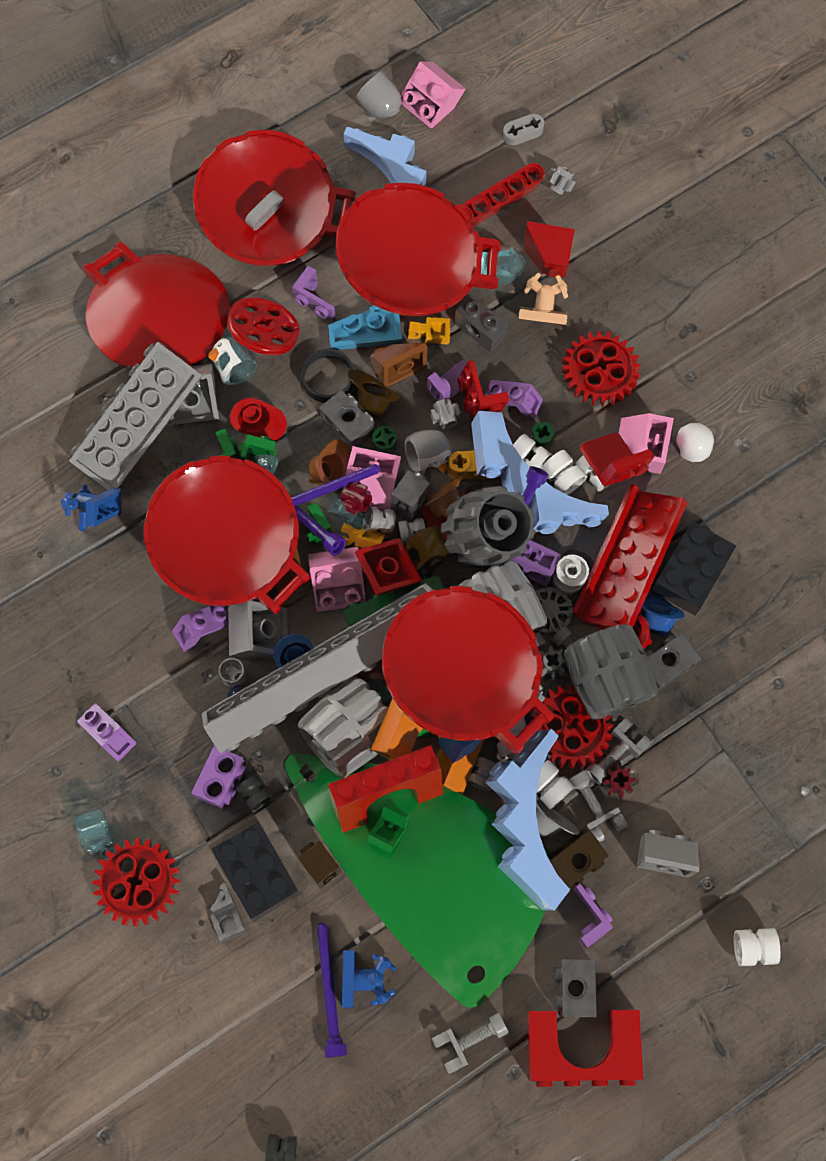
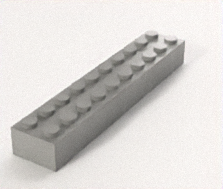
M426 583L204 711L202 713L203 727L219 753L225 750L230 752L240 745V741L245 738L258 736L263 732V728L269 724L276 725L282 722L288 713L294 710L298 712L306 708L312 699L316 697L323 698L336 685L340 683L347 684L360 671L364 670L366 672L376 667L377 662L382 659L384 640L396 615L414 598L432 589Z

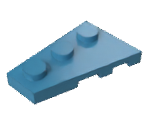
M375 305L366 312L358 315L353 314L328 325L331 349L335 350L402 343L399 314L383 310Z

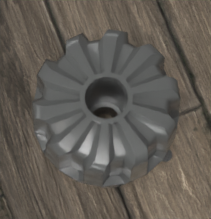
M489 487L469 492L460 497V500L450 504L445 511L448 514V519L441 524V533L447 536L444 545L449 553H456L457 560L466 565L491 566L503 563L524 553L527 550V542L534 538L535 529H533L532 518L535 516L533 510L524 502V496L517 491L508 492L506 487Z
M616 625L600 630L572 643L564 651L574 688L591 719H602L618 714L624 709H631L636 707L637 704L647 702L658 694V687L649 659L630 625Z

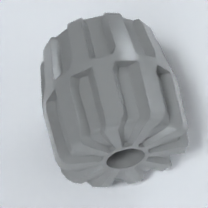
M508 560L499 565H491L486 572L479 571L472 576V579L465 580L459 585L472 587V590L486 594L490 592L502 598L518 610L531 626L534 634L547 625V617L537 594L515 561Z
M355 676L349 683L341 684L326 694L300 719L298 728L308 746L321 762L335 775L344 778L378 754L372 751L371 748L389 707L382 704L381 696L376 691L371 690L367 682Z

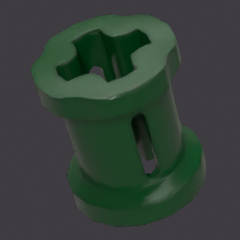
M547 422L534 425L531 439L536 442V447L542 446L546 450L549 449L554 435L552 425Z

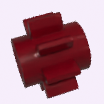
M357 482L356 485L351 484L344 488L341 494V501L343 502L342 505L346 506V511L356 515L357 511L362 513L368 510L372 503L371 492L367 490L368 486Z
M617 764L614 773L611 770L606 771L609 779L603 781L602 785H608L610 789L608 795H611L613 792L618 793V797L621 799L624 791L630 794L634 791L629 786L636 781V778H631L629 775L631 768L626 769V771L621 770L620 765ZM617 776H619L620 780L625 781L621 787H619L618 783H614Z

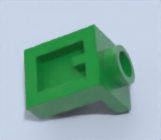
M317 502L308 506L309 516L331 533V526ZM313 532L307 534V540L310 545L323 543V540Z

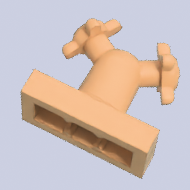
M540 273L532 276L527 281L524 292L527 294L530 289L537 292L534 308L520 307L518 319L566 325L567 312L554 311L553 307L556 294L562 292L564 299L568 297L567 284L559 275L556 276L558 283L552 286L542 285L537 281L541 276Z

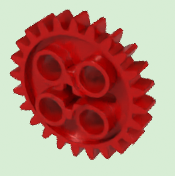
M598 331L596 337H593L592 333L588 332L587 339L580 335L578 343L572 341L571 349L567 348L566 357H563L562 364L564 366H562L561 373L565 374L563 381L570 382L567 389H576L574 397L581 394L583 395V403L589 398L591 399L592 406L598 400L601 406L604 407L606 400L611 405H614L615 398L622 402L624 394L630 396L631 388L635 389L637 385L636 380L640 376V373L637 371H639L641 364L636 363L639 356L632 355L634 347L626 348L628 340L620 343V335H616L613 339L609 331L605 337ZM603 353H611L613 357H607ZM581 359H588L591 363H583ZM611 374H619L621 378H614ZM588 380H596L599 384L593 385Z
M568 685L566 692L563 691L561 686H558L556 689V694L551 689L548 690L547 698L545 697L542 703L554 715L550 722H554L558 726V731H554L558 738L548 752L551 756L550 761L553 763L556 759L559 760V768H562L565 762H568L570 769L574 768L576 762L580 768L585 766V760L590 764L594 763V756L601 758L603 755L602 750H607L609 747L606 741H610L613 735L607 732L612 730L613 725L606 723L612 716L602 719H591L577 692H573L571 685ZM564 705L573 706L576 713H568ZM531 713L529 719L533 720L536 715ZM544 723L538 730H548L549 728ZM583 723L592 724L594 731L589 732L585 730ZM573 724L575 727L570 730L566 727ZM565 741H574L577 744V749L568 748Z
M139 838L135 839L134 845L128 839H125L124 848L114 844L116 852L113 854L110 851H106L109 859L107 861L99 859L98 862L103 868L102 870H94V873L99 875L100 879L92 881V884L99 886L100 889L93 892V895L102 896L97 905H107L103 913L109 915L114 912L112 921L117 922L122 917V925L127 926L130 919H132L134 927H138L140 919H142L145 925H149V917L151 916L156 921H159L158 912L162 911L168 914L169 912L165 905L167 903L175 905V902L170 897L180 893L174 889V885L181 883V880L174 878V875L178 874L180 869L171 868L176 859H166L170 851L166 849L160 853V843L155 844L151 848L152 842L150 839H147L144 845H142ZM127 859H132L134 861L133 869L130 872L124 873L122 870L123 862ZM142 859H145V864L143 865L141 872L139 874L140 862ZM158 865L160 868L158 877L149 879L147 875L149 868ZM139 876V879L143 881L142 885L135 887L131 884V881ZM120 885H124L126 887L125 896L121 899H116L114 896L115 889ZM144 892H150L152 894L151 902L146 906H142L140 904V896ZM133 893H134V897H133V900H134V901H133V904H132L131 906H129V905H128L129 900L131 899V897H132V895H133Z

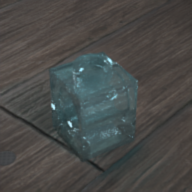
M99 809L74 817L82 849L91 853H98L106 850V845L113 843L103 811Z

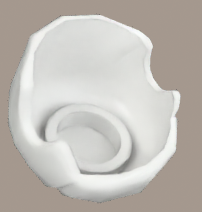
M689 423L681 427L676 437V445L679 447L680 456L691 462H701L708 458L714 445V437L711 430L702 423Z

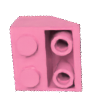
M420 61L400 96L401 104L429 128H433L455 108L465 88L434 62Z
M650 413L621 418L618 433L631 452L636 454L650 449L655 457L648 465L649 469L647 471L661 474L666 462L674 418Z
M353 446L346 475L374 464L379 465L380 472L358 482L368 486L367 490L372 495L371 507H377L381 511L391 509L392 493L397 487L401 471V456Z
M358 547L343 549L340 554L335 556L331 555L328 551L308 554L316 612L347 608L349 604L357 601L361 603L366 602L362 568L355 554Z

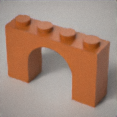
M392 698L371 750L388 760L409 754L423 728L408 718ZM485 739L481 740L473 752L455 763L450 760L440 747L437 760L441 767L442 786L463 794Z

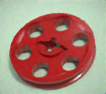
M251 297L237 301L231 307L227 318V327L233 338L247 349L260 354L280 355L289 352L295 346L300 333L299 324L290 311L282 305L264 298ZM245 308H251L255 312H249ZM269 312L276 313L278 316H273ZM235 320H241L245 324H239ZM282 328H287L291 332H286ZM248 336H254L258 340H252ZM272 340H277L282 344H276Z

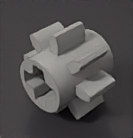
M559 165L557 169L551 168L546 176V179L550 180L548 187L560 195L564 191L571 192L576 181L572 180L574 173L562 165Z
M442 399L434 403V409L430 410L433 425L439 424L441 429H448L457 425V419L461 418L458 403L452 404L450 399Z
M549 646L546 654L542 651L539 652L542 654L543 674L541 677L546 674L550 675L551 679L554 680L557 672L561 675L565 673L564 668L561 667V665L567 664L566 659H562V649L557 652L553 651L552 646ZM555 660V665L553 664L551 667L547 665L548 661Z

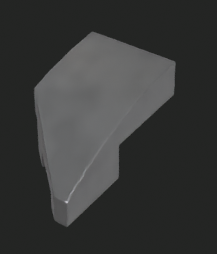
M226 883L221 884L219 888L220 893L215 904H212L210 908L212 913L211 920L221 944L247 933Z

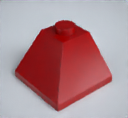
M528 221L523 250L542 274L556 278L558 275L566 278L575 229Z
M400 538L355 551L376 595L415 585L422 581Z

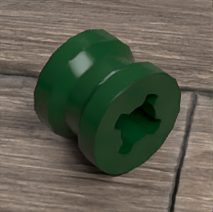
M388 426L377 428L373 433L374 450L393 454L397 448V434L395 430Z

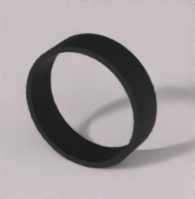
M335 349L315 351L306 358L302 365L301 378L304 390L311 398L318 402L326 403L337 393L331 395L319 394L307 385L305 374L313 362L321 358L332 357L343 361L350 370H354L351 360L344 353ZM349 381L342 391L348 395L354 384Z

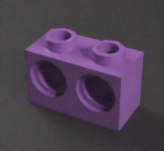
M529 540L526 544L527 550L520 556L510 560L518 564L527 579L547 587L561 554Z
M214 745L194 786L192 795L220 809H224L226 804L230 805L236 792L233 790L236 781L242 780L247 766H244L245 760L243 757L226 752V750L219 753ZM232 761L233 768L231 771L226 773L220 771V766L223 762ZM213 785H221L222 792L216 797L209 795V789Z

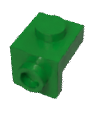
M225 429L217 431V439L224 453L219 456H230V458L237 459L235 450L238 449L233 435L228 437Z
M247 434L245 442H241L239 446L238 456L244 461L250 460L251 454L275 460L278 452L277 445L270 437H256Z
M386 804L380 819L368 834L367 842L391 854L406 831L410 817L409 814L390 804Z

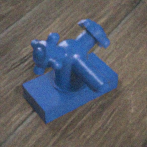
M84 484L83 489L79 493H73L72 499L71 493L67 492L65 493V498L60 500L66 516H70L71 510H75V508L79 510V530L83 532L88 526L95 527L121 513L122 489L113 487L97 495L92 494L87 484Z
M343 950L342 1008H354V992L374 991L377 998L370 1002L372 1006L384 1004L391 999V996L395 994V990L392 989L386 992L383 987V974L387 968L395 971L396 967L387 957L373 954L371 958L378 962L374 969L356 968L355 951Z

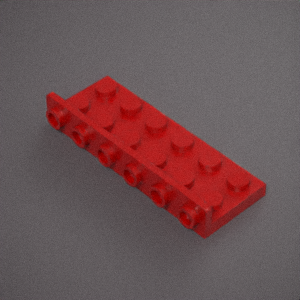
M630 484L623 496L621 506L614 516L611 528L604 538L602 548L594 560L593 568L584 583L579 599L575 602L573 614L582 624L602 629L616 625H630L633 628L687 505V501L683 497L640 491L636 484Z

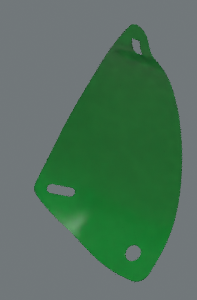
M293 753L288 756L285 762V769L308 816L332 855L369 906L413 958L458 1002L469 1008L482 1004L502 984L524 955L545 912L498 867L503 860L502 855L513 845L492 825L497 818L496 813L444 786L443 795L418 804L412 789H401L378 798L367 808L368 824L343 833L333 808L328 784L343 778L330 771L315 755ZM366 762L364 765L359 767L357 770H355L348 776L372 768L374 766H377L378 764ZM306 764L316 775V779L313 782H307L299 772ZM386 804L399 808L410 816L406 831L391 854L367 842L368 834L380 819ZM543 845L545 853L548 856L552 852ZM474 966H481L485 970L484 978L478 983H471L467 978L468 971Z

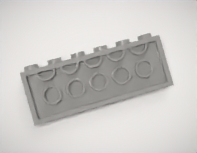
M157 342L155 345L152 343L146 349L144 361L141 365L137 363L129 373V376H131L126 385L122 383L115 391V400L112 404L107 403L99 413L102 416L97 424L93 422L85 432L86 439L82 444L78 442L70 452L72 457L69 462L107 490L113 487L119 489L203 376L160 342Z

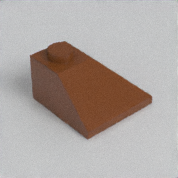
M425 343L392 344L386 348L380 347L371 354V366L380 382L384 386L389 387L426 369L427 345Z

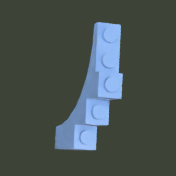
M346 127L344 147L361 154L373 162L386 175L390 183L426 185V170L416 165H410L415 154L414 140L407 136L393 134L389 141L382 136H374L358 128Z
M478 411L471 423L477 475L488 478L501 477L502 487H506L508 492L517 491L523 495L528 484L526 482V474L529 466L514 448L507 433L502 412ZM547 482L536 489L528 506L532 508L535 516L532 518L533 529L542 534L555 532L561 524L564 526L583 524L588 527H595L600 525L609 515L608 505L589 503L570 497L553 488Z
M552 729L536 731L528 740L530 744L525 750L523 749L516 754L513 761L495 764L489 772L491 776L487 779L486 783L507 803L496 812L497 818L492 823L513 845L502 855L503 860L498 867L542 910L554 911L570 889L557 875L545 853L539 835L536 816V792L540 772L549 750L558 738V735Z

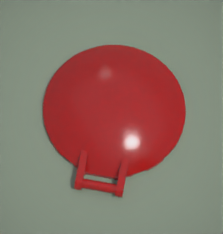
M252 130L247 131L246 134L224 140L216 146V149L208 158L204 159L194 182L193 203L197 221L202 231L218 250L242 263L257 266H274L288 263L305 255L323 236L336 238L338 226L331 225L336 199L343 201L339 219L340 223L344 212L355 201L356 192L334 187L323 160L316 152L314 153L309 147L304 145V142L300 139L279 131ZM275 190L284 198L282 206L259 229L253 230L245 222L247 215L270 192Z
M390 183L385 184L383 188L374 191L370 189L363 193L344 212L336 234V255L346 280L365 300L395 314L424 316L444 311L457 304L468 294L472 287L484 289L498 288L499 279L496 277L501 242L496 239L479 237L478 232L474 230L469 221L470 217L458 204L454 205L451 201L444 198L445 194L424 185ZM482 252H488L487 275L481 274Z
M120 241L114 245V249L93 263H87L82 266L86 276L96 284L86 306L85 316L88 332L98 350L114 363L125 368L127 366L134 367L137 363L141 365L146 358L144 356L146 349L152 343L155 345L157 342H160L188 365H192L207 356L213 350L214 345L223 338L230 312L229 297L220 279L201 263L183 256L171 254H153L138 257ZM119 256L125 260L104 275L98 271Z
M210 456L208 459L192 461L181 466L171 473L153 494L144 522V542L147 554L159 577L181 596L191 601L211 606L237 605L256 598L276 615L281 610L280 606L302 583H306L311 578L293 560L298 544L299 525L292 498L283 484L262 466L249 460L244 461L230 458V456ZM290 570L295 576L272 600L266 594Z
M450 586L448 589L437 591L434 589L421 594L406 604L392 621L382 650V668L385 682L398 707L421 728L443 738L461 741H475L496 736L511 752L518 754L524 748L523 744L544 723L548 724L554 718L552 711L537 698L543 674L542 654L539 653L535 641L536 636L531 626L518 610L502 598L490 592L486 594L466 586ZM531 710L536 717L515 737L510 730Z

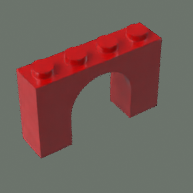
M431 745L328 784L333 808L343 833L368 824L367 808L375 800L390 792L412 789L418 804L443 795L441 767Z
M640 1010L608 1011L609 1049L601 1062L589 1068L576 1067L569 1063L562 1055L558 1045L557 1011H527L529 1081H536V1087H553V1081H564V1086H580V1081H591V1086H608V1080H619V1086H636V1080H643Z

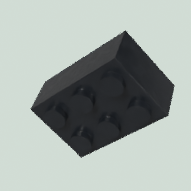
M692 521L651 591L696 616L736 545Z
M259 821L212 848L213 853L253 922L300 895L299 890Z

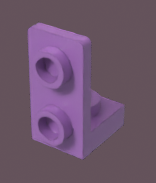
M307 266L292 287L294 299L299 305L303 307L308 306L313 309L319 317L323 319L328 318L333 321L336 317L334 306L312 294L318 285L315 269Z
M464 360L441 377L434 372L427 378L426 389L436 401L442 399L451 400L462 392L459 390L457 378L460 377V373L466 365Z
M498 380L490 381L484 396L507 392L509 397L507 405L516 406L526 419L535 420L543 399L532 384Z
M208 606L182 616L172 630L184 652L192 650L202 636L228 627V609L226 606Z
M94 704L77 721L117 762L137 744L97 704Z
M579 883L573 890L599 923L596 926L592 922L580 931L583 937L578 941L586 949L613 928L610 924L613 920L604 908L599 909L593 900L596 897L589 887H582Z

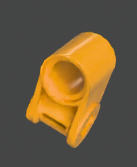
M474 450L457 451L451 454L447 466V474L451 479L458 477L462 478V480L489 479L486 476L477 475Z

